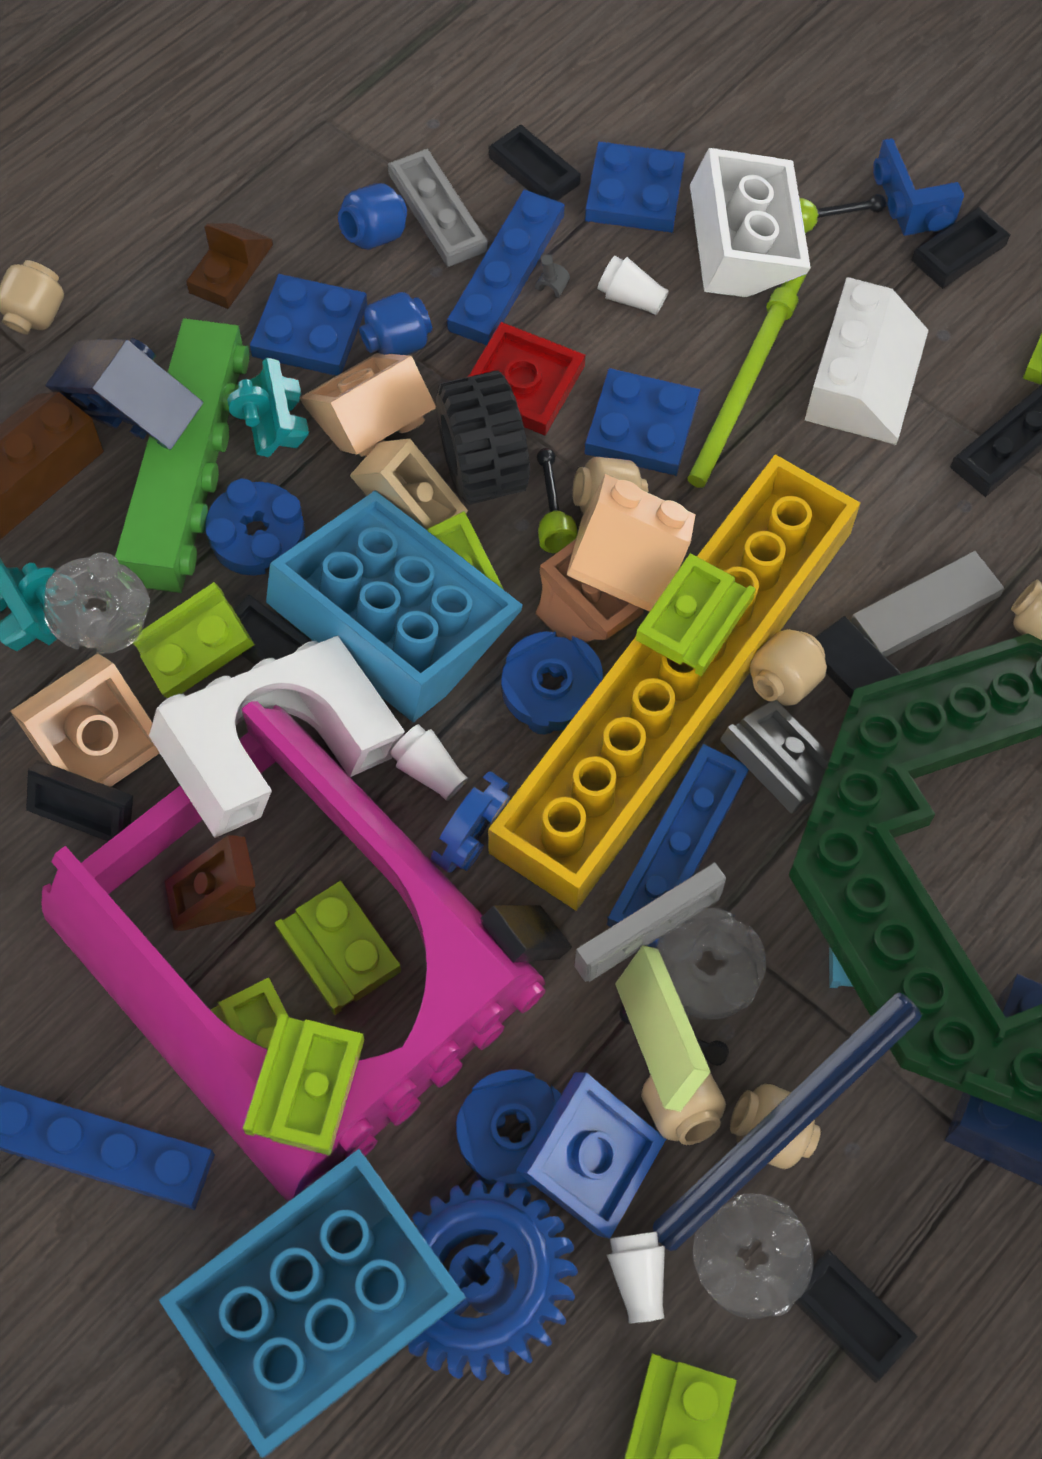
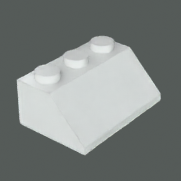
M708 148L690 184L704 292L749 297L807 274L811 267L793 161Z
M846 278L815 379L805 421L897 444L928 329L893 289Z

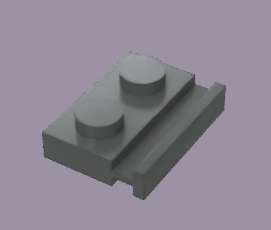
M777 700L747 715L739 724L735 726L732 724L727 727L720 740L791 814L796 812L804 803L807 805L816 798L831 755Z

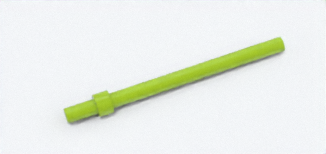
M807 274L782 283L781 287L773 291L766 305L768 314L688 476V482L698 488L705 487L784 321L790 319L799 302L797 294Z

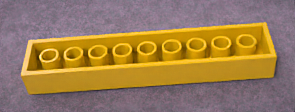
M775 454L697 556L734 576L735 582L746 588L749 585L756 588L752 602L702 677L696 674L695 669L685 663L680 665L636 641L635 637L489 827L488 853L577 911L749 675L750 664L755 653L777 632L781 631L850 536L861 503Z

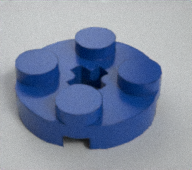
M238 479L229 484L227 491L221 494L211 505L205 523L209 545L214 550L216 558L224 567L243 575L256 576L266 574L265 568H270L272 561L304 540L306 534L300 501L296 496L275 484L251 482L248 479ZM254 521H262L267 530H257L252 536L247 534L246 525Z
M544 631L535 633L520 640L511 648L507 655L506 664L502 669V697L509 711L519 721L527 724L533 732L546 735L553 731H562L603 680V668L595 651L583 640L572 636V640L565 637H556V632ZM549 672L552 677L555 678L562 675L565 680L561 682L559 689H546L541 686L543 684L542 675Z
M492 771L483 776L486 782L490 784L484 793L474 787L443 830L439 839L448 845L443 855L434 850L431 854L430 861L448 873H451L456 867L465 871L471 868L484 848V844L478 841L479 838L511 800L510 796L506 794L510 784Z
M517 1069L492 1073L481 1079L472 1088V1092L465 1098L463 1106L461 1105L456 1121L459 1150L466 1164L484 1183L495 1185L499 1181H505L510 1189L533 1185L517 1173L516 1170L561 1096L552 1085L550 1087L544 1081L535 1078V1074ZM516 1115L519 1123L528 1122L530 1131L522 1134L521 1142L511 1143L508 1137L499 1136L497 1129L505 1126L506 1116Z

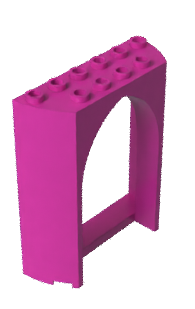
M251 701L241 709L248 733L241 737L239 741L259 772L262 773L273 763L277 762L388 879L410 909L419 928L426 952L427 972L425 991L414 1027L403 1047L380 1056L358 1061L330 1156L275 1142L270 1138L245 1134L243 1126L268 1049L254 1044L224 1024L200 1000L108 895L203 820L181 785L82 863L66 846L56 852L51 862L58 870L52 885L49 883L43 886L41 903L44 918L288 1203L356 1150L360 1149L364 1156L369 1154L377 1144L374 1136L390 1122L398 1126L407 1120L419 1107L421 1102L417 1098L433 1084L438 1088L447 1084L461 1070L463 1063L460 1060L475 1046L483 1050L491 1045L505 1028L502 1022L517 1009L521 1013L527 1012L542 998L546 990L543 988L545 985L544 978L528 961L512 962L481 923L482 920L480 918L483 915L285 709L278 705H275L272 709L264 708L258 701Z

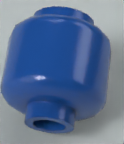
M374 183L354 190L344 197L338 213L339 227L348 241L353 242L361 249H373L390 243L402 235L405 229L407 207L403 198L385 183Z
M404 292L394 293L369 304L364 312L365 325L359 327L362 341L369 353L377 351L384 355H410L422 350L427 343V334L432 332L431 320L422 301L418 297L412 299Z

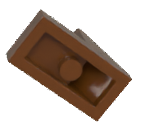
M207 223L205 225V232L209 250L187 279L188 291L192 295L229 309L273 246V241L269 237L234 223Z
M225 836L164 881L175 931H185L247 916L254 913L257 908L253 889L256 887L253 867L249 857L246 838L242 836Z

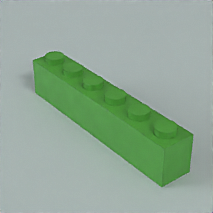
M185 318L182 320L168 373L204 403L171 450L161 447L154 438L149 436L114 558L123 585L182 593L186 575L192 576L195 571L197 549L194 544L197 533H204L206 529L205 523L208 507L205 502L208 492H215L219 475L218 464L216 463L218 453L226 451L229 440V426L227 424L229 408L227 399L234 390L239 389L237 384L239 374H246L249 365V347L242 344L239 325Z

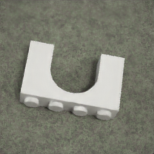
M335 636L320 643L318 641L307 642L293 654L277 660L274 658L264 659L257 663L250 671L235 677H219L209 683L205 689L190 695L177 694L169 697L157 707L149 737L214 838H217L261 818L272 792L243 748L237 735L236 725L244 719L241 709L249 702L258 701L264 708L269 709L278 705L289 714L309 723L322 736L349 777L392 759L390 752L403 737L405 731L339 636Z

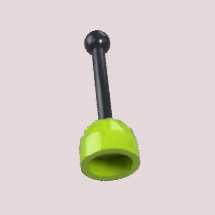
M880 194L873 195L867 201L818 209L811 201L799 198L805 233L813 229L817 219L820 217L869 209L878 213L886 207V199Z
M543 448L537 453V461L543 466L550 512L546 513L540 520L538 536L540 547L544 551L557 553L576 539L578 531L574 519L570 515L559 511L552 467L556 460V455L552 449Z

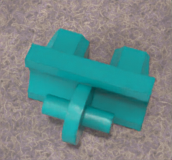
M266 357L262 362L263 369L261 373L252 379L241 380L238 383L239 389L234 390L229 395L227 402L231 415L239 419H245V424L252 428L256 455L270 457L279 446L298 448L308 436L309 429L306 418L289 413L300 400L299 380L282 376L279 360Z
M0 558V612L6 607H9L12 612L0 621V641L5 646L18 651L36 638L50 645L61 637L46 610L52 609L57 605L58 601L54 595L59 592L62 586V579L55 569L50 567L38 569L35 563L26 564L22 570L18 567L8 568Z

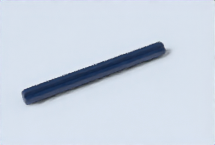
M896 993L654 1222L652 1232L657 1231L658 1242L669 1251L677 1250L917 1024L922 1016L919 1008L902 993Z

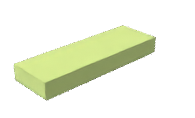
M642 945L615 985L664 1109L681 1112L711 1071L659 950Z

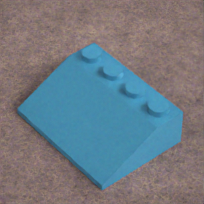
M376 490L270 563L266 597L268 605L312 641L320 643L339 636L378 694L413 723L451 692L517 617L523 604Z
M358 1149L172 1289L159 1301L261 1458H265L465 1300L466 1296L361 1150Z

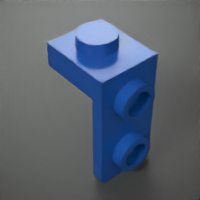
M893 138L883 140L879 157L874 160L873 164L874 178L878 185L883 186L888 198L890 216L893 219H897L903 235L940 231L953 225L956 222L964 198L959 182L915 190Z

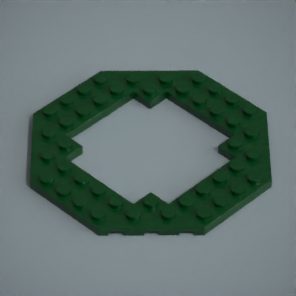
M1025 634L854 690L791 866L789 877L869 1015L873 1016L896 993L904 994L919 1008L922 1015L920 1021L890 1048L900 1068L1042 1123V1004L1008 1018L1004 1016L894 839L895 837L929 826L935 816L934 811L913 779L1042 735V640L1030 634Z

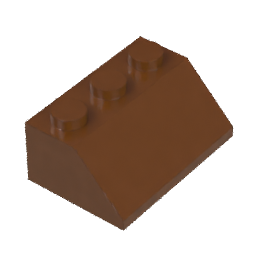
M60 392L37 394L0 424V540L104 452L93 419Z

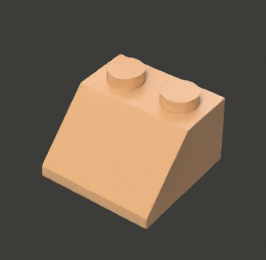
M376 353L300 397L303 406L340 451L359 454L361 457L367 456L379 442H384V438L396 431L405 433L419 427L425 421L423 415L436 408L412 356L397 354L384 355Z
M605 474L582 516L567 576L650 612L681 567L691 543L696 514L687 511L677 502L665 501L649 494L630 481L618 480Z
M98 653L10 711L46 763L112 787L160 754L149 737L152 721L115 664Z

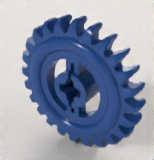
M477 1180L473 1183L470 1194L465 1196L463 1190L456 1185L451 1188L450 1202L445 1204L439 1197L434 1196L430 1200L432 1213L429 1216L418 1211L413 1214L412 1219L417 1226V1230L442 1264L450 1251L463 1240L480 1234L496 1236L488 1246L470 1245L464 1247L455 1255L450 1263L449 1274L464 1293L466 1299L408 1344L409 1352L416 1357L422 1356L424 1350L428 1348L426 1361L432 1370H440L442 1362L447 1357L449 1373L454 1378L460 1379L463 1376V1369L467 1361H469L473 1374L483 1381L487 1376L486 1367L488 1360L492 1359L501 1373L509 1375L510 1352L514 1351L526 1363H532L533 1358L527 1343L530 1338L546 1346H551L552 1341L542 1326L545 1320L561 1325L566 1324L564 1315L553 1304L555 1300L574 1301L575 1299L573 1291L565 1284L559 1282L561 1278L567 1276L574 1277L578 1274L577 1268L573 1263L559 1259L565 1253L573 1252L574 1245L568 1238L554 1237L557 1233H561L564 1230L563 1221L555 1216L543 1219L550 1212L549 1205L545 1200H536L529 1204L531 1194L525 1187L516 1189L509 1196L510 1189L505 1181H499L488 1194L482 1180ZM517 1253L520 1271L517 1287L514 1290L513 1274L506 1264ZM484 1274L489 1280L481 1286L476 1281ZM469 1306L479 1313L489 1314L479 1318L461 1317Z

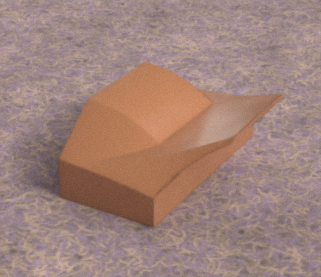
M575 539L540 565L543 587L536 615L552 632H556L557 637H565L572 640V636L586 643L594 639L607 640L640 617L644 609L567 576Z

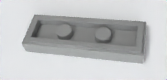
M428 148L388 164L389 176L447 267L487 252V239Z
M973 551L854 613L850 622L887 657L1000 597L1004 587L977 552Z
M714 862L577 948L574 967L585 982L592 981L638 952L642 945H649L720 900L726 876Z

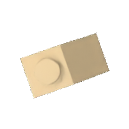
M410 438L379 442L350 474V477L366 496L376 490L426 530L463 511L465 513L468 512L467 508Z

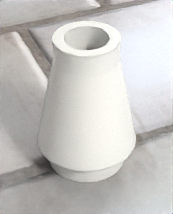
M614 256L609 262L597 288L606 293L605 299L643 309L654 315H657L669 293V290L660 286L628 257L622 260L617 256Z
M419 724L404 734L390 752V755L397 761L396 768L436 791L446 801L452 798L468 780V777L460 771L433 730L425 731Z
M657 1231L611 1238L612 1254H607L625 1303L629 1323L663 1319L665 1246H659Z

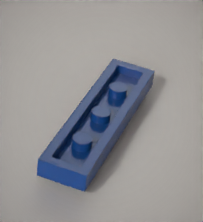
M523 190L448 317L447 325L449 332L487 346L500 322H504L563 219V203Z
M705 744L702 745L607 920L608 926H614L695 875L748 776L749 769L742 762ZM662 936L647 946L656 948Z
M0 1086V1151L195 1210L215 1156L211 1149Z

